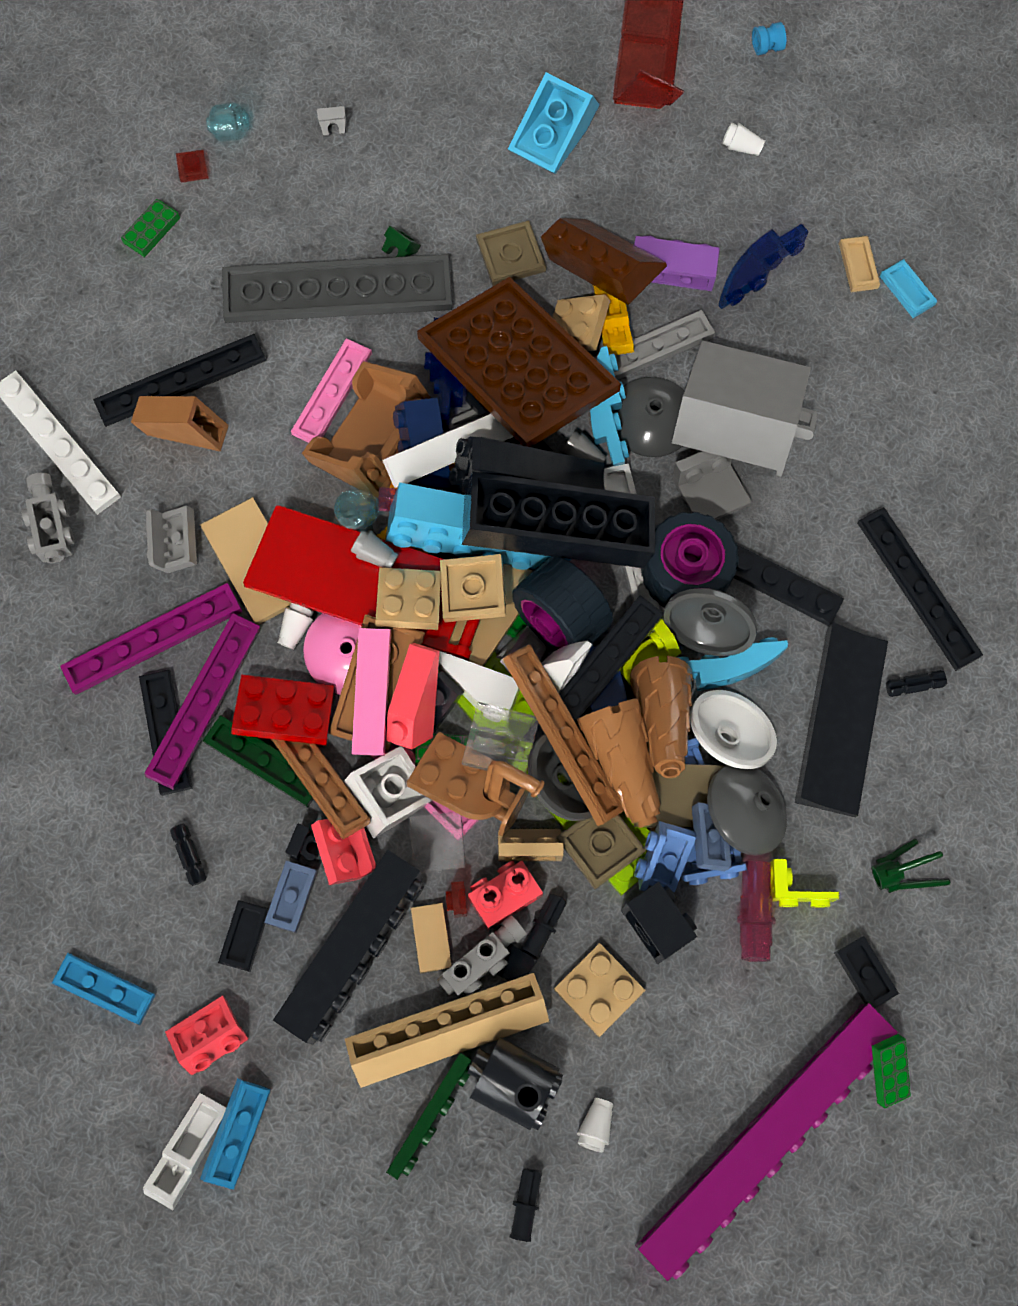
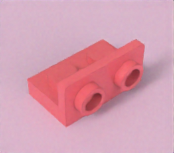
M328 819L318 820L311 824L329 885L356 881L374 871L376 863L365 828L360 829L343 840Z
M223 996L165 1031L178 1063L190 1075L204 1071L211 1063L227 1053L234 1052L242 1043L248 1040L246 1033L239 1026L228 1001Z

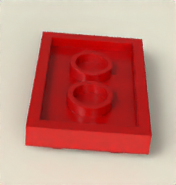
M241 674L231 728L232 735L326 745L334 685Z

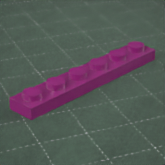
M226 583L60 665L72 692L77 695L229 619L232 613L237 615L243 611L230 586Z
M232 613L144 773L145 777L174 790L260 632L259 625Z

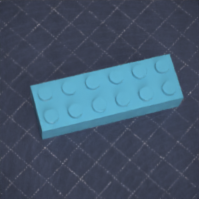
M400 482L398 484L389 511L385 542L393 543L400 548L410 546L422 548L428 553L453 554L456 558L501 554L503 564L512 565V567L520 570L536 569L548 557H551L462 545L464 495Z

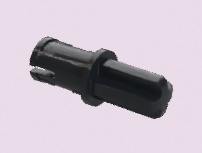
M555 894L549 896L538 919L532 921L534 926L521 948L523 951L538 959L540 958V954L551 933L555 934L556 930L554 927L567 904L562 897Z
M529 1168L522 1170L517 1201H513V1205L516 1208L509 1236L512 1239L531 1242L535 1210H539V1206L536 1204L542 1174L538 1170Z

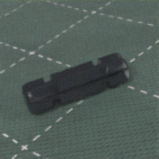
M943 670L932 671L931 674L922 673L905 676L903 679H889L886 682V689L890 697L900 696L902 693L910 694L927 691L931 687L933 689L943 688L947 685V678Z
M180 824L171 828L170 833L173 841L177 842L175 847L183 869L187 870L185 874L189 884L194 886L206 881L207 877L204 869L199 866L201 861L194 842L189 839L191 834L188 826Z

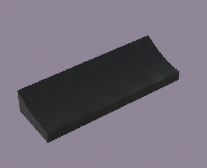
M835 622L827 629L795 803L855 818L858 816L888 641L853 631Z

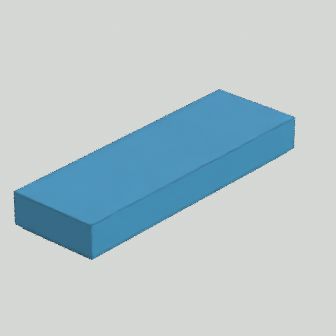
M67 953L52 981V984L138 1025H141L156 995L70 953Z
M237 1078L201 1174V1180L234 1190L271 1089Z

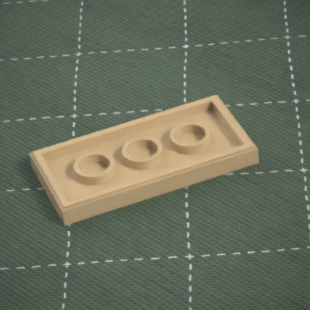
M252 497L200 524L254 623L260 625L284 612L285 608L289 609L291 602L244 587L243 581L268 525Z
M503 564L506 617L480 619L470 646L472 653L469 662L484 667L518 618L519 613L515 608L512 592L516 586L533 572L530 569L520 570L512 567V565ZM467 620L457 621L449 644L458 645Z

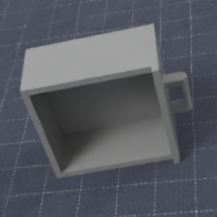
M702 340L683 394L672 443L777 470L776 476L782 477L794 437L810 440L814 436L818 414L816 411L802 408L811 367ZM799 420L807 422L809 426L799 425L798 422Z

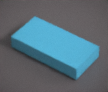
M904 259L881 272L879 277L912 318L936 305L937 299Z

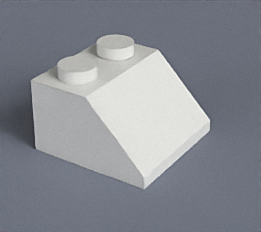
M402 746L353 771L344 781V784L370 818V824L366 828L373 839L395 827L433 801L407 787V780L416 767Z

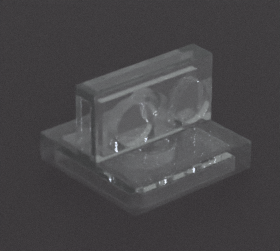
M477 702L461 765L488 771L492 761L501 760L526 773L529 754L538 726L536 717Z

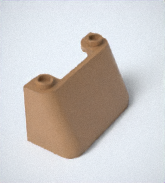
M363 361L352 379L353 390L359 399L331 441L325 437L316 436L308 443L302 454L312 465L370 496L381 498L390 490L389 487L392 482L382 460L399 453V429L395 428L393 422L395 406L404 401L430 399L431 397L416 375Z

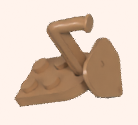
M440 732L437 733L407 780V787L466 818L484 820L495 817L502 822L498 833L502 837L513 826L529 792L531 797L534 798L540 793L545 784L543 780L539 781L504 761H493ZM510 782L521 787L517 795L510 792Z

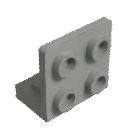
M702 451L675 462L672 480L691 513L693 511L704 515L708 514L717 520L750 506L751 499L731 466V458Z

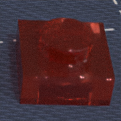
M204 150L176 153L181 183L208 179Z
M464 881L451 882L452 891H445L447 911L453 910L454 918L467 917Z

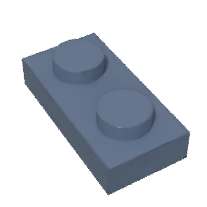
M698 802L692 806L693 829L696 833L695 851L697 868L726 871L732 868L730 846L717 831L711 819L708 804Z
M286 861L264 923L297 933L317 875V870Z

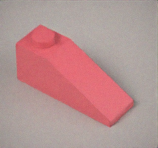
M416 643L409 645L388 709L386 741L412 750L433 738L439 650Z

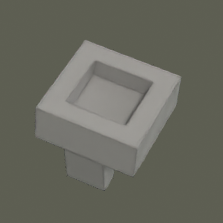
M344 106L317 109L318 121L323 136H329L328 128L331 124H336L339 127L340 135L345 134L346 115Z

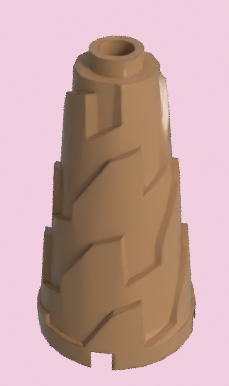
M655 656L639 662L632 669L630 685L634 699L637 698L641 706L640 711L649 741L647 743L652 765L663 777L675 778L685 770V756L688 753L693 674L689 664L680 658L667 656V662H659V656Z
M636 698L620 702L617 706H608L579 718L577 721L595 760H599L610 787L614 788L626 816L630 818L632 824L638 822L639 828L658 822L656 815L661 814L659 809L661 804L652 774L654 768L646 743L649 741L640 711L641 706Z

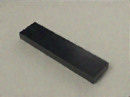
M170 670L139 676L153 756L178 713ZM188 764L174 790L158 783L161 796L193 789Z

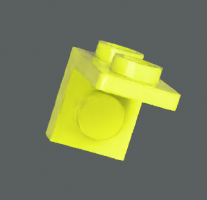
M662 619L653 629L652 633L649 634L650 639L639 646L620 670L629 685L630 673L639 662L655 656H659V662H667V656L676 657L681 654L675 636Z
M773 859L768 863L770 901H779V907H798V902H811V907L824 908L830 907V902L839 899V892L788 891V887L792 886L793 876L792 869L787 868V859Z

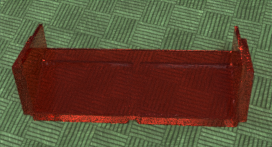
M625 0L621 29L622 37L619 45L613 92L615 104L661 109L665 105L670 106L684 93V90L674 86L684 0Z

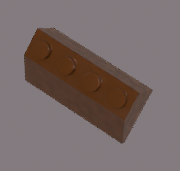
M559 218L541 236L547 255L552 262L627 305L667 267L665 261L587 219Z

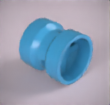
M782 22L772 23L769 28L764 26L753 28L752 44L756 55L766 54L771 49L775 52L785 49L787 38Z

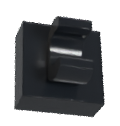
M297 824L285 851L287 857L299 861L301 855H303L309 861L316 860L317 857L307 851L309 844L316 843L314 835L310 836L311 830L309 827Z

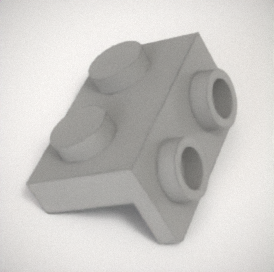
M183 506L164 513L154 509L146 510L147 558L149 566L165 573H171L197 565L194 509Z

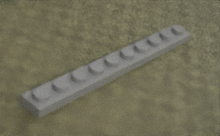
M702 310L633 339L634 352L615 355L618 365V371L614 372L615 378L619 380L701 344L702 340L708 341L713 339L715 331ZM472 409L445 421V427L449 432L480 419V417Z

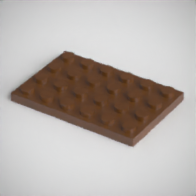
M511 277L506 278L417 331L418 340L522 446L532 447L620 391L621 383Z

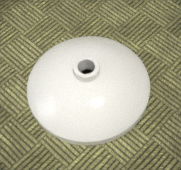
M711 690L700 695L692 705L690 724L693 733L705 751L718 761L740 769H755L765 765L774 755L777 738L772 723L765 713L749 699L731 691Z

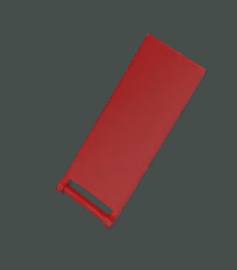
M277 505L243 584L246 588L362 626L365 614L376 617L380 566L357 559L356 554L351 552L361 532ZM381 539L395 553L399 554L392 568L440 571V560H445L412 548H400L393 543L385 542L384 539ZM440 586L438 630H415L426 633L423 646L469 661L472 653L470 646L480 619L467 620L458 645L449 644L457 621L444 622L442 591Z

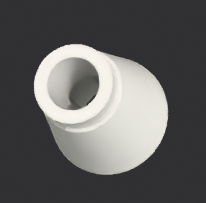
M732 122L730 123L722 141V144L728 146L727 149L754 154L756 156H759L765 140L739 122L737 125Z
M294 603L290 604L289 609L285 608L277 643L294 650L313 622L311 617L314 612Z
M594 1098L593 1104L577 1132L579 1136L578 1144L596 1152H603L605 1145H609L613 1103L604 1099Z

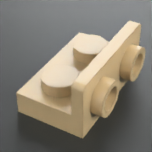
M509 829L503 837L498 835V862H509L512 860L562 861L563 843H559L556 839L561 834V830Z

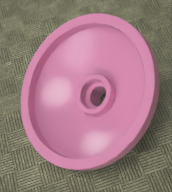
M322 613L311 624L306 634L303 649L304 660L310 675L318 684L334 685V693L341 695L361 625ZM345 643H351L352 651L348 654H344L341 650L342 645Z

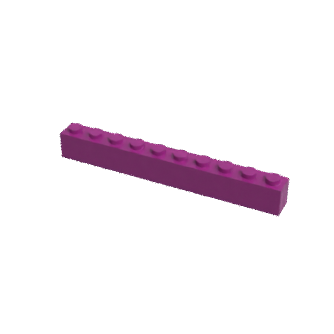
M869 1003L860 1005L642 1237L635 1247L667 1281L671 1277L675 1280L678 1279L690 1265L687 1260L696 1251L699 1254L702 1253L712 1243L713 1238L710 1235L719 1226L725 1228L737 1215L734 1209L742 1201L748 1203L755 1197L760 1190L757 1186L765 1176L771 1178L779 1171L783 1165L780 1160L788 1151L794 1153L803 1145L806 1140L803 1135L811 1126L814 1129L819 1127L828 1117L825 1111L834 1102L838 1105L849 1095L851 1090L848 1086L856 1078L859 1081L862 1080L872 1070L873 1066L870 1064L873 1060L872 1045L897 1035L898 1032Z

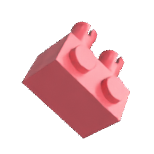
M513 860L506 863L497 870L498 876L490 881L485 877L470 887L472 892L468 894V899L488 931L500 924L509 915L516 914L543 895L523 860L517 864Z

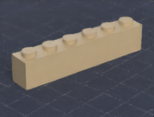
M531 973L345 1038L351 1067L360 1088L490 1043L498 1040L500 1037L504 1038L549 1022V1018L535 974Z

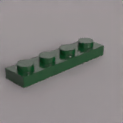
M220 715L203 739V742L308 808L314 799L281 752L257 737L232 735V722Z
M462 1053L455 1060L386 1171L396 1180L399 1179L402 1173L407 1177L409 1176L419 1159L414 1156V1153L420 1143L425 1146L428 1145L437 1130L432 1125L439 1113L444 1117L446 1116L455 1101V1098L450 1096L457 1084L463 1087L470 1077L467 1072L472 1060Z

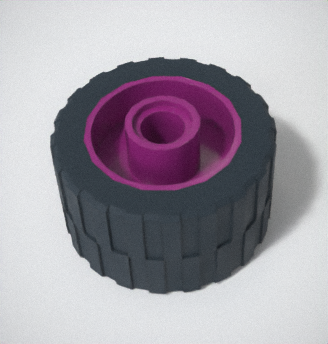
M692 511V513L681 512L677 515L669 516L655 527V554L646 566L641 568L645 589L649 591L652 599L656 600L664 608H666L671 597L689 589L710 588L726 593L737 571L736 567L739 564L738 546L733 539L734 536L721 521H717L708 514L704 515L700 514V512Z
M548 557L516 586L512 592L515 608L522 620L553 651L575 642L588 641L592 644L613 623L612 610L602 591L584 571L562 557Z

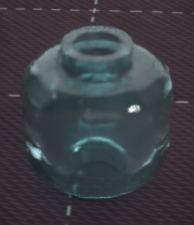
M233 102L214 105L210 109L209 116L206 118L208 131L213 133L214 137L221 142L241 140L250 127L247 111L241 108L239 104Z
M347 490L337 497L334 504V514L336 520L347 529H364L376 521L379 514V505L376 498L365 490Z

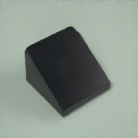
M510 944L507 948L509 955L505 958L508 964L497 973L508 982L529 975L537 963L536 959Z

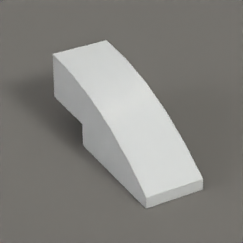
M575 642L563 646L550 654L541 663L558 693L562 691L579 670L592 646L590 642Z
M199 1093L163 1150L162 1158L143 1187L145 1195L174 1210L215 1138L226 1107Z

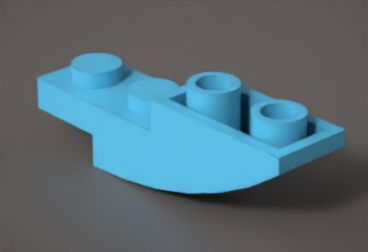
M607 346L601 347L596 360L615 377L614 372L618 371L615 354L609 355ZM620 381L619 392L590 410L595 445L607 443L612 466L625 464L624 458L629 457L625 440L620 441L617 430L622 429L618 412L612 413V411L622 408L621 400L626 398L622 381Z
M774 637L764 638L759 643H753L752 646L742 653L723 656V658L713 655H705L701 657V660L690 661L688 657L677 658L684 660L691 667L693 679L696 680L697 691L708 690L736 683L760 672L784 653L788 647V641H778Z

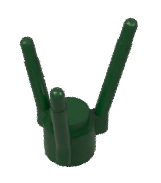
M913 839L886 857L877 859V864L871 867L872 874L880 890L887 888L888 893L903 889L950 885L949 879L900 882V880L905 878L903 871L941 858L943 853L938 851L901 865L898 861L892 862L918 844V840Z

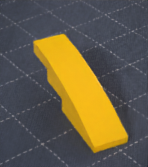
M593 285L594 295L605 294L610 300L601 332L603 346H607L609 355L634 352L626 304Z

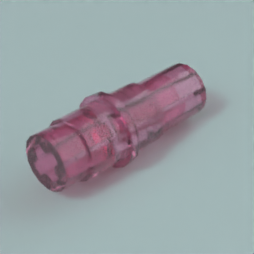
M746 861L744 863H746L747 870L742 871L740 915L737 916V923L740 924L741 959L749 962H768L771 960L772 925L776 923V918L772 916L771 864L765 861Z

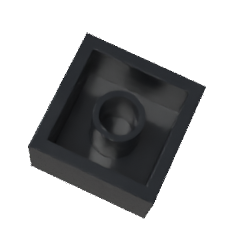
M657 882L632 899L621 910L657 964L697 938L694 932L697 929L695 923L687 913L681 914L675 905L678 902L676 896L667 885L662 887L660 882Z

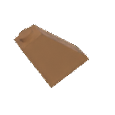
M139 396L131 420L133 425L148 436L221 451L229 426L196 396Z

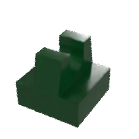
M389 226L384 234L386 240L382 251L387 254L392 253L393 249L397 247L398 254L396 257H408L412 254L415 255L421 247L418 242L401 229Z

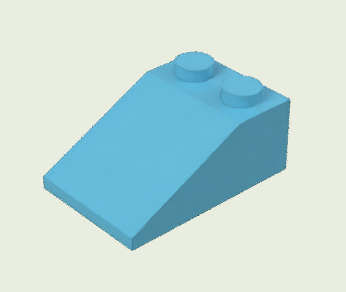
M546 72L508 150L556 174L587 131L600 104L593 95Z

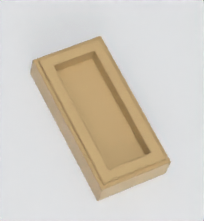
M868 236L841 239L839 246L851 292L878 289L880 282Z
M443 903L411 908L420 973L449 969L452 966Z

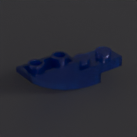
M800 224L781 237L772 229L751 245L730 272L718 306L721 309L729 304L735 306L743 300L745 294L752 290L753 292L761 290L767 283L770 270L775 269L782 262L783 258L788 255L793 257L805 247L804 243L809 231L804 225Z
M425 352L424 369L430 370V382H434V394H439L438 403L442 428L449 431L451 407H463V385L431 352Z

